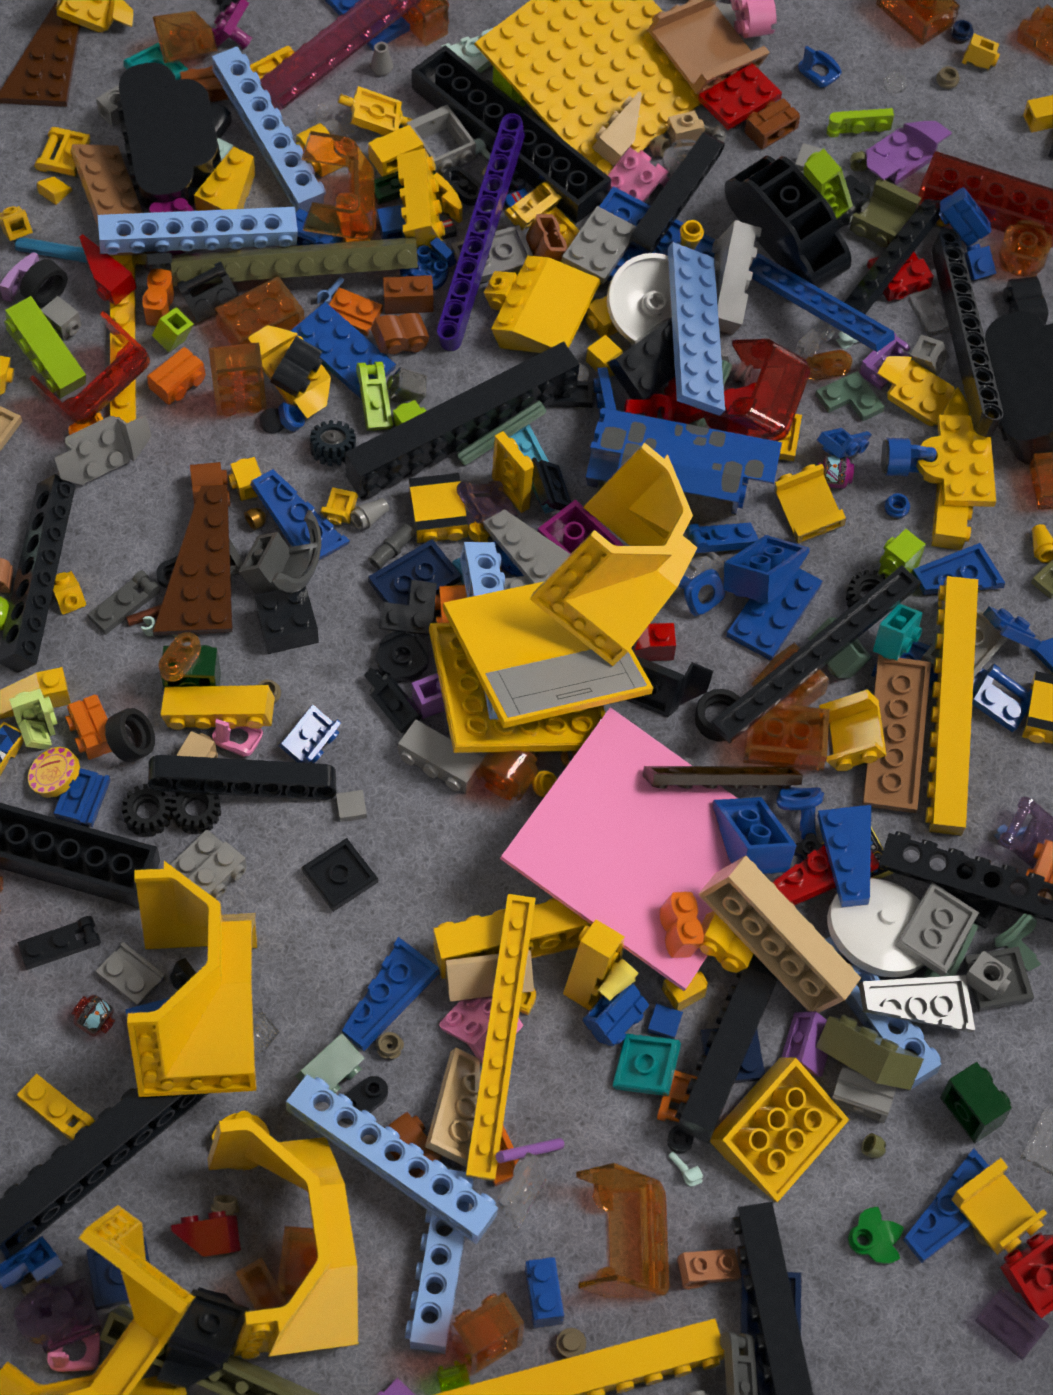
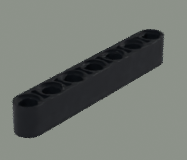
M705 132L701 134L634 229L629 240L630 245L645 253L654 252L720 157L725 146L724 142Z
M156 755L150 758L148 764V786L155 791L309 800H329L337 794L336 769L328 764Z

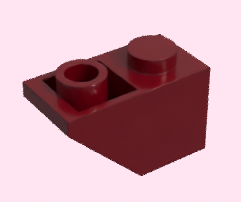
M226 1211L208 1213L209 1219L199 1221L198 1215L181 1217V1224L171 1225V1231L203 1257L241 1251L237 1216H226Z

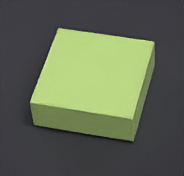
M24 719L19 723L26 747L46 750L52 745L45 722Z

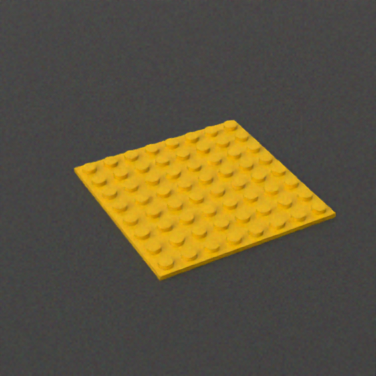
M530 0L474 43L545 124L607 176L615 166L610 164L592 148L597 142L594 137L602 127L607 129L610 126L608 120L616 111L618 113L623 111L621 105L629 96L634 98L638 92L642 93L635 141L630 146L637 153L650 146L653 138L667 132L668 117L693 111L701 104L698 101L699 94L697 95L647 31L653 23L652 18L662 11L653 0Z

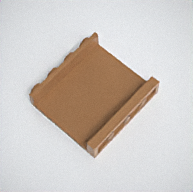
M689 0L684 5H675L665 13L663 11L657 13L652 18L653 23L647 30L697 95L752 63L757 68L760 67L770 53L765 46L753 51L749 49L715 5L718 0Z

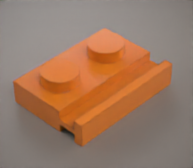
M340 287L329 303L336 312L361 334L368 336L375 318L379 317L383 311L382 304Z

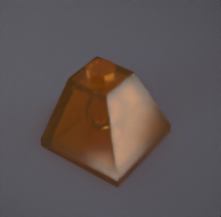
M195 11L153 17L164 63L204 58L217 51L212 28Z

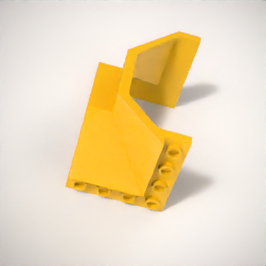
M645 442L583 507L629 546H615L594 530L530 597L532 602L611 666H614L631 649L676 590L697 550V547L683 536L693 514L667 454L664 458L661 457Z
M165 861L164 869L135 870L134 880L137 888L145 949L208 946L207 963L161 1008L153 1012L127 1014V1026L138 1096L151 1097L257 1091L252 1003V948H257L255 913L222 915L221 903Z
M249 1117L219 1121L207 1159L208 1169L218 1170L260 1165L307 1191L317 1250L316 1264L287 1305L280 1308L245 1312V1322L234 1346L233 1356L241 1355L242 1359H252L260 1356L262 1352H268L270 1357L358 1345L357 1260L345 1183L328 1140L325 1137L277 1142Z
M119 1205L86 1227L79 1239L121 1270L134 1316L133 1320L94 1374L39 1384L7 1361L0 1369V1395H130L169 1341L195 1297L146 1261L142 1222Z

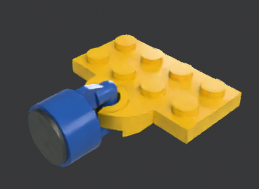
M939 415L937 420L938 436L930 437L923 441L921 445H911L909 438H886L883 441L881 469L885 476H908L909 472L921 473L924 477L923 480L934 484H942L943 503L945 506L995 507L996 491L991 437H983L974 431L970 416Z

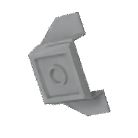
M146 415L129 423H126L120 417L109 416L65 437L68 451L54 458L60 478L84 485L129 463L130 459L134 462L151 437Z

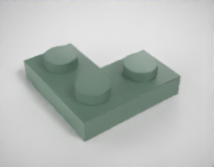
M858 371L817 389L815 394L828 413L850 404L862 422L882 413L885 408Z

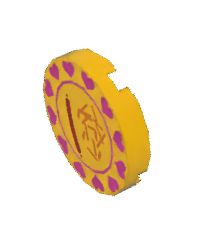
M54 747L41 753L31 765L28 773L29 786L37 794L45 798L61 795L70 788L69 784L72 780L76 781L79 775L80 764L78 758L68 748Z

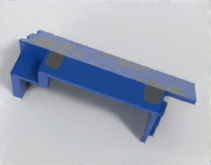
M602 408L599 422H597L594 440L590 446L591 454L586 481L587 486L596 488L599 481L607 482L645 442L661 457L664 458L668 454L684 493L733 502L731 514L736 515L737 508L743 509L747 488L745 484H748V479L774 484L782 442Z

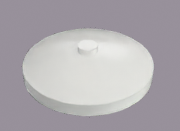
M647 253L633 257L618 269L609 284L607 308L610 318L618 332L631 343L661 321L672 317L668 255Z
M870 878V900L868 905L841 908L838 893L835 895L828 910V929L834 944L850 962L864 971L883 977L906 976L916 972L924 965L895 946L920 903V900L914 894L893 882Z

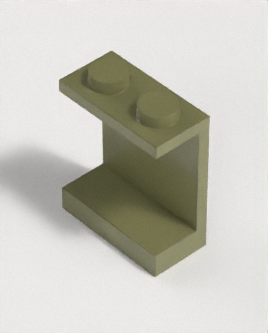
M879 177L874 185L869 206L860 214H853L850 230L857 236L865 237L875 242L878 246L887 248L917 210L921 197L886 180L883 181Z

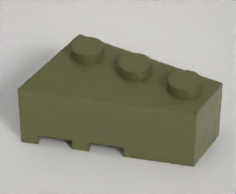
M842 1015L841 1019L828 1017L816 1045L818 1049L875 1083L911 1090L923 1063V1058L899 1047L898 1044L888 1039L877 1036L878 1033L872 1029L857 1026L858 1021L845 1015Z

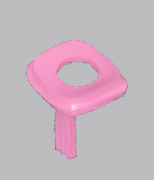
M218 719L215 721L216 729L212 734L215 744L240 756H250L262 739L263 730L261 728L236 727L234 729L244 730L248 734V739L243 744L232 742L229 738L230 732L233 729L229 728V723Z
M68 1326L58 1328L51 1333L47 1358L52 1370L57 1372L91 1371L98 1367L100 1356V1334L98 1331L85 1327ZM71 1339H80L86 1345V1353L78 1361H69V1355L63 1352L64 1345Z

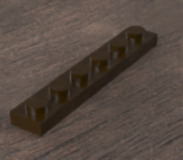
M644 766L643 777L653 787L661 789L668 788V785H677L680 788L686 789L693 788V785H702L705 788L711 789L717 788L718 785H726L736 789L742 788L743 785H751L760 789L767 788V785H775L779 788L788 789L791 788V785H802L803 774L792 766Z

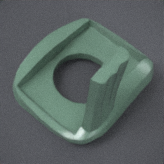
M1024 913L1012 927L995 937L994 940L997 948L1019 946L1024 966L1028 971H1031L1040 966L1041 963L1036 958L1037 955L1021 939L1034 930L1037 925V919L1033 915Z

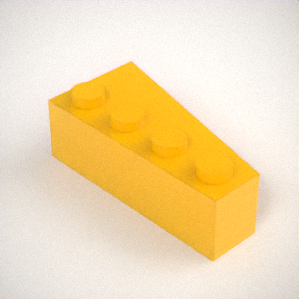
M424 148L397 155L399 181L401 186H404V188L400 189V197L404 205L401 208L402 217L405 220V225H402L403 233L407 238L416 237L417 249L423 245L432 248L431 242L436 237L443 242L442 236L445 235L443 222L439 220V214H442V207L439 199H436V192H439L438 182L436 178H433L432 172L436 170L433 156L429 157Z

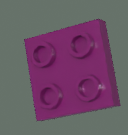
M238 0L236 3L231 2L224 13L221 11L214 20L215 28H211L204 38L207 41L203 47L205 52L211 54L228 38L232 39L243 50L249 45L252 37L237 27L249 2L246 0Z

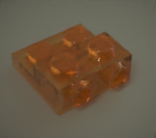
M1047 4L1043 8L1037 7L1029 21L1024 19L1017 29L1019 32L1017 42L1053 65V8Z

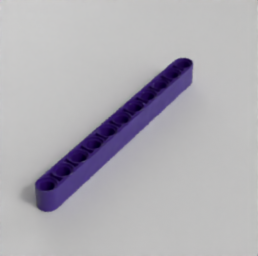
M508 114L501 120L437 327L440 345L446 351H455L462 344L522 147L524 129L522 119L517 114ZM453 334L452 337L446 338L447 335Z

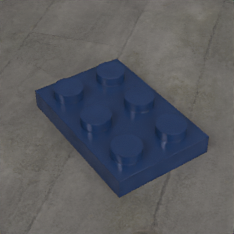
M431 539L368 576V582L384 602L407 605L410 580L437 583L436 595H438L439 586H453L462 581V575L434 540Z

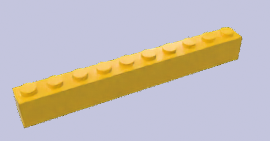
M947 576L944 585H939L938 601H942V608L938 609L936 624L941 625L940 633L936 634L935 649H939V658L935 657L934 673H938V680L934 682L932 697L936 698V707L933 706L931 711V722L935 723V731H931L929 746L934 748L933 756H930L928 763V772L932 773V782L929 781L927 785V797L931 798V807H927L925 823H930L929 832L962 836L966 829L978 579Z
M714 1318L434 1395H606V1392L617 1390V1393H624L634 1389L635 1384L645 1382L646 1385H653L663 1381L664 1376L674 1374L677 1378L692 1373L691 1369L703 1366L704 1370L717 1367L724 1358V1349L720 1346L721 1335Z

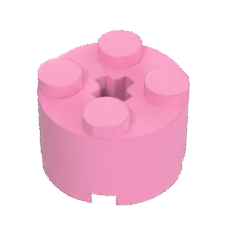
M731 0L732 9L736 13L734 29L743 38L774 33L775 29L771 30L772 24H776L774 0Z

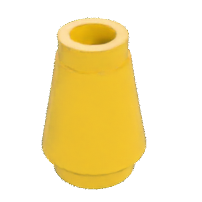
M688 220L680 227V241L682 246L695 250L704 235V230L698 221Z
M1036 525L1031 530L1034 556L1042 563L1051 562L1053 560V537L1045 525Z

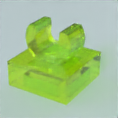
M454 1361V1367L444 1369L443 1365L438 1367L436 1375L440 1393L471 1385L465 1363L460 1364L459 1361Z

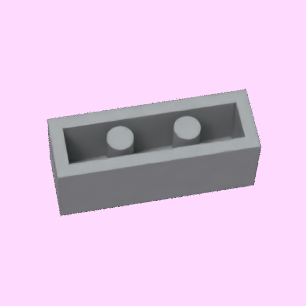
M418 720L413 722L398 743V754L405 763L419 766L426 775L431 778L438 777L445 781L446 785L454 791L460 790L467 794L484 769L483 757L474 752L454 753L450 738Z

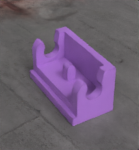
M895 334V340L878 352L873 350L862 361L861 376L881 390L889 382L877 374L886 357H911L906 353L911 349L910 346Z

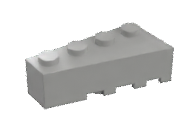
M736 220L719 239L714 241L712 252L715 253L714 264L719 331L728 334H734L743 324L748 294L744 293V291L747 290L752 280L753 272L749 271L753 258H756L758 248L753 247L754 241L757 237H760L762 230L760 227Z

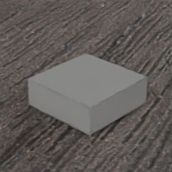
M363 790L336 794L340 822L367 818Z

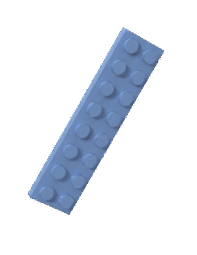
M672 242L668 247L677 401L720 416L725 411L714 258Z

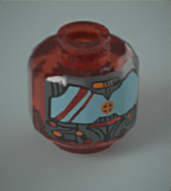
M90 995L88 998L83 996L71 1013L74 1016V1025L91 1037H96L101 1032L107 1034L116 1021L112 1018L114 1013L113 1006L97 995Z

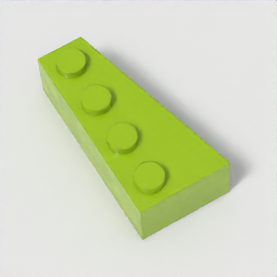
M824 148L820 152L811 154L807 162L804 163L803 174L826 199L836 218H839L853 207L843 171Z
M32 296L5 310L6 320L4 324L6 331L32 362L35 370L44 377L45 383L52 393L55 392L59 398H62L86 384V374Z

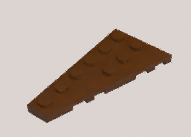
M57 0L0 90V103L67 107L80 25L57 16Z
M227 485L201 486L158 614L153 636L233 632Z

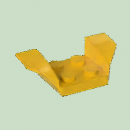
M57 0V16L93 31L102 33L108 30L114 20L132 27L133 9L124 0Z
M267 325L249 336L248 340L259 353L258 361L260 367L271 380L295 337L297 336L302 340L303 338L298 336V333ZM321 364L317 373L312 371L307 378L311 380V383L305 393L299 392L297 397L292 396L277 386L275 387L288 404L297 405L308 419L327 406L331 376Z
M886 357L877 372L879 376L892 383L887 392L888 400L926 425H938L939 415L968 416L970 413L968 404L958 387L955 389L954 386L914 360H911L912 357Z

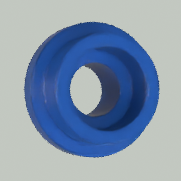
M896 493L886 499L884 508L891 517L902 518L909 513L910 503L905 495Z

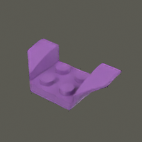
M937 121L905 123L903 128L897 129L869 149H866L867 169L875 173L883 181L889 178L897 185L930 163L935 156L938 143L950 136L952 132Z

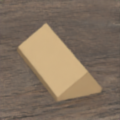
M528 950L522 993L534 991L530 950ZM499 954L446 960V985L450 1001L493 996Z

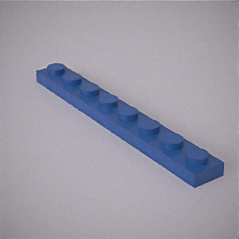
M758 253L756 258H753L749 271L753 272V280L872 350L878 352L895 340L894 331L763 255Z

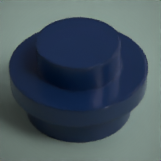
M967 20L956 21L950 30L951 36L961 42L970 40L974 32L972 24Z

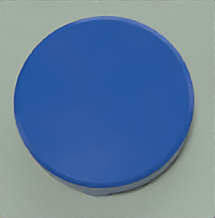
M425 245L418 247V268L400 269V277L432 275L433 291L442 287L447 280L448 263L435 251L431 250L430 247Z

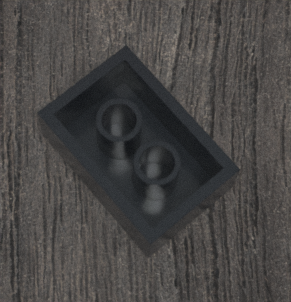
M672 317L661 321L606 362L632 400H645L675 377Z

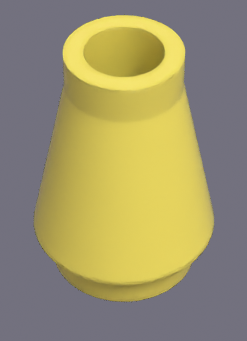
M621 959L618 963L614 962L598 991L611 1001L616 995L636 981L634 978L639 973L624 959Z

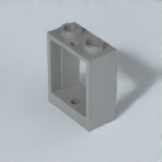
M448 105L406 123L412 127L423 142L429 157L433 156L436 170L432 171L433 174H442L450 167L467 164L476 158L475 141ZM448 129L460 147L435 157L423 139Z

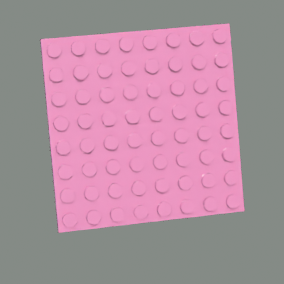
M610 707L500 859L591 925L597 919L625 936L623 948L685 991L708 955L698 948L691 957L671 958L665 945L666 931L660 921V908L673 892H692L698 904L697 919L701 924L706 914L713 911L698 894L715 873L732 863L728 859L712 804L714 800L738 798L720 785L715 789L705 788L702 785H693V788L690 789L680 788L677 785H668V788L665 789L653 787L643 777L644 766L692 765Z

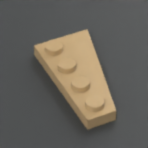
M455 1047L449 1055L425 1147L467 1167L480 1084V1059Z

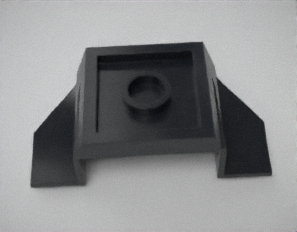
M638 640L631 647L633 652H635ZM636 656L653 686L652 694L627 699L626 701L669 717L680 705L708 691L714 671L691 662L687 672L683 675Z
M201 1287L198 1290L192 1289L190 1294L195 1298L170 1338L166 1359L156 1381L186 1388L223 1369L224 1363L228 1362L245 1322L244 1314L249 1312L248 1307L234 1303L225 1293Z

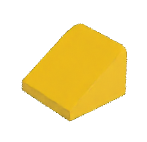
M55 176L36 183L38 193L55 205L72 191L71 187Z

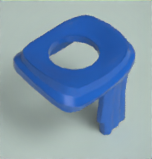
M808 46L805 47L803 60L798 65L802 75L820 88L830 85L841 76V68L829 54L823 51H815ZM816 64L824 65L828 68L829 73L825 76H820L812 70V67Z
M714 569L705 570L693 579L683 575L678 587L684 589L686 603L690 613L694 616L708 612L725 598L722 580ZM704 585H711L713 597L708 602L702 604L698 598L699 591Z
M819 787L782 788L777 795V806L783 810H801L800 831L802 839H805V836L809 833L816 835L815 810L816 806L823 802L824 792Z

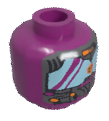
M827 455L823 463L818 462V465L823 464L824 477L829 488L844 489L848 484H852L854 464L850 463L848 457L839 459L835 455Z

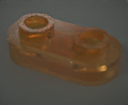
M844 350L814 354L805 360L803 372L811 380L843 376L851 370L853 360L851 355Z
M190 632L179 634L163 654L158 666L160 675L165 680H180L201 652V644L197 635ZM185 642L191 643L189 646L182 645ZM171 662L176 663L175 666H168V664Z

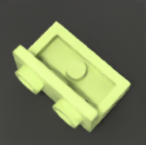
M41 689L22 692L9 699L18 728L19 723L24 719L45 722L50 736L55 735L53 725L58 723L49 696L44 698Z

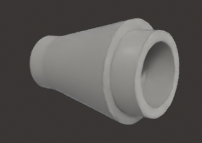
M385 42L375 44L370 64L372 71L380 76L389 74L393 69L388 45Z
M380 498L376 501L356 506L354 511L350 513L351 520L359 530L369 529L381 516L389 511V505L385 499Z

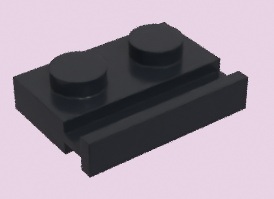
M533 457L531 459L534 465L532 480L541 505L548 504L550 508L561 511L572 502L559 465L544 460L538 462L537 458Z

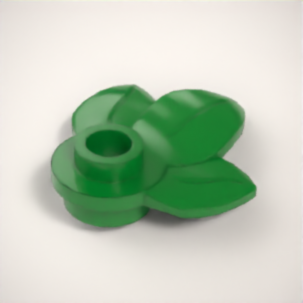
M871 1207L860 1214L858 1226L854 1227L848 1235V1244L852 1251L859 1255L868 1254L876 1263H894L900 1259V1255L893 1245L901 1237L904 1227L892 1221L882 1220L879 1207ZM859 1236L865 1237L867 1244H859L857 1238Z

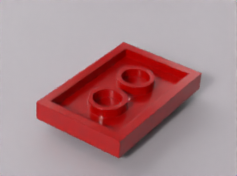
M752 63L700 93L698 101L729 130L746 120L751 113L759 112L768 103L781 99L782 91Z

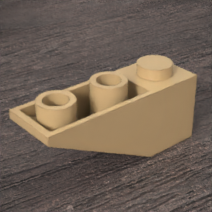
M638 92L634 98L629 96L621 105L623 111L621 113L616 111L608 120L610 126L607 129L602 127L594 137L597 142L592 148L613 166L616 165L635 141L641 92Z

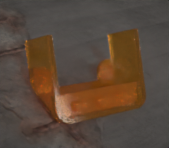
M310 131L302 154V160L347 167L349 193H340L336 197L335 206L312 202L303 231L369 240L376 229L374 169L351 138Z
M616 1163L576 1172V1178L594 1184V1202L601 1210L608 1212L610 1267L600 1268L595 1279L578 1282V1289L606 1298H654L666 1295L669 1290L666 1193L662 1183L657 1179Z

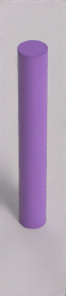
M561 1138L498 1151L496 1153V1160L499 1163L561 1150L564 1148V1141Z

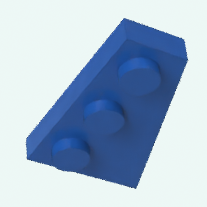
M981 543L917 567L912 571V575L921 582L919 588L924 595L938 594L939 585H944L947 576L978 579V590L1000 589L1005 586V581Z

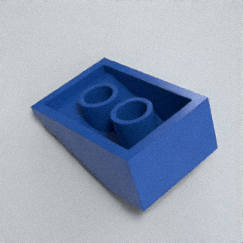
M765 535L724 562L723 590L731 592L738 597H747L756 600L758 603L768 604L783 593L809 554L810 548Z
M762 797L713 801L714 812L728 859L731 863L746 855L763 874L781 873L790 869L797 845Z

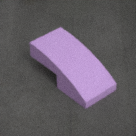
M37 253L26 256L4 277L0 284L3 300L13 301L20 288L24 274L32 265L39 261Z

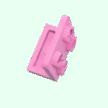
M629 147L608 176L612 179L611 189L614 186L645 202L659 183L665 187L670 180L666 176L669 171L659 163L656 166L650 163L652 158L644 151L640 150L637 153Z
M492 996L460 1000L439 1023L440 1028L444 1032L468 1044L482 1064ZM519 1018L516 1034L523 1027Z

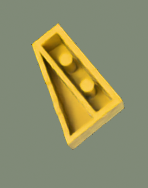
M233 146L194 194L196 211L244 209L246 198L249 195L255 177L254 156Z
M595 919L591 927L586 925L578 938L580 944L563 995L590 1011L602 996L598 989L604 982L614 962L618 963L622 959L625 936Z

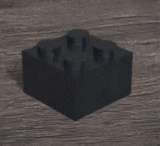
M306 586L294 593L276 590L254 595L256 612L268 654L319 643L318 627Z

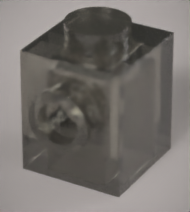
M399 367L393 375L389 376L387 380L389 401L403 404L415 400L419 405L426 397L427 375Z

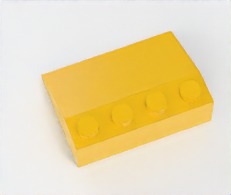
M528 255L491 328L499 348L542 353L563 341L569 348L601 282L600 279L552 258Z
M780 1057L714 1130L710 1142L732 1166L772 1200L778 1202L846 1125L849 1118L797 1058Z

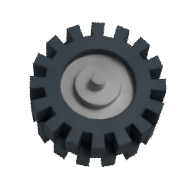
M329 420V424H326L324 421L321 422V427L316 425L314 430H311L310 453L311 456H314V460L318 461L320 459V464L324 465L325 462H328V466H332V463L340 466L341 461L345 463V452L356 447L354 429H349L347 423L342 426V421H338L337 424H333V420Z

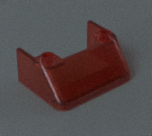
M104 311L100 315L106 326L125 346L117 353L116 360L76 397H70L62 403L34 375L29 378L40 395L66 420L77 424H85L94 418L96 413H99L150 364V357L145 348Z
M771 339L733 340L731 344L740 360L744 361L746 366L751 364L754 366L753 369H761L752 396L734 400L727 413H722L720 416L708 413L703 418L710 429L780 441L790 431L811 368L806 359Z

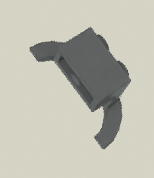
M308 510L304 517L310 535L309 544L288 547L278 532L257 536L239 570V573L255 594L274 590L294 593L300 591L308 584L316 570L321 551L320 527L311 510Z

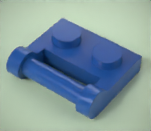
M993 664L987 670L975 691L972 705L1009 731L1014 732L1030 706L1032 690H1026L1002 673L1000 667ZM993 680H996L1022 699L1020 703L992 684Z

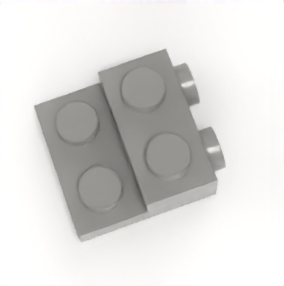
M207 829L170 864L216 900L224 895L227 885L233 880H239L244 875L247 867L246 858L226 841L224 843L221 842Z

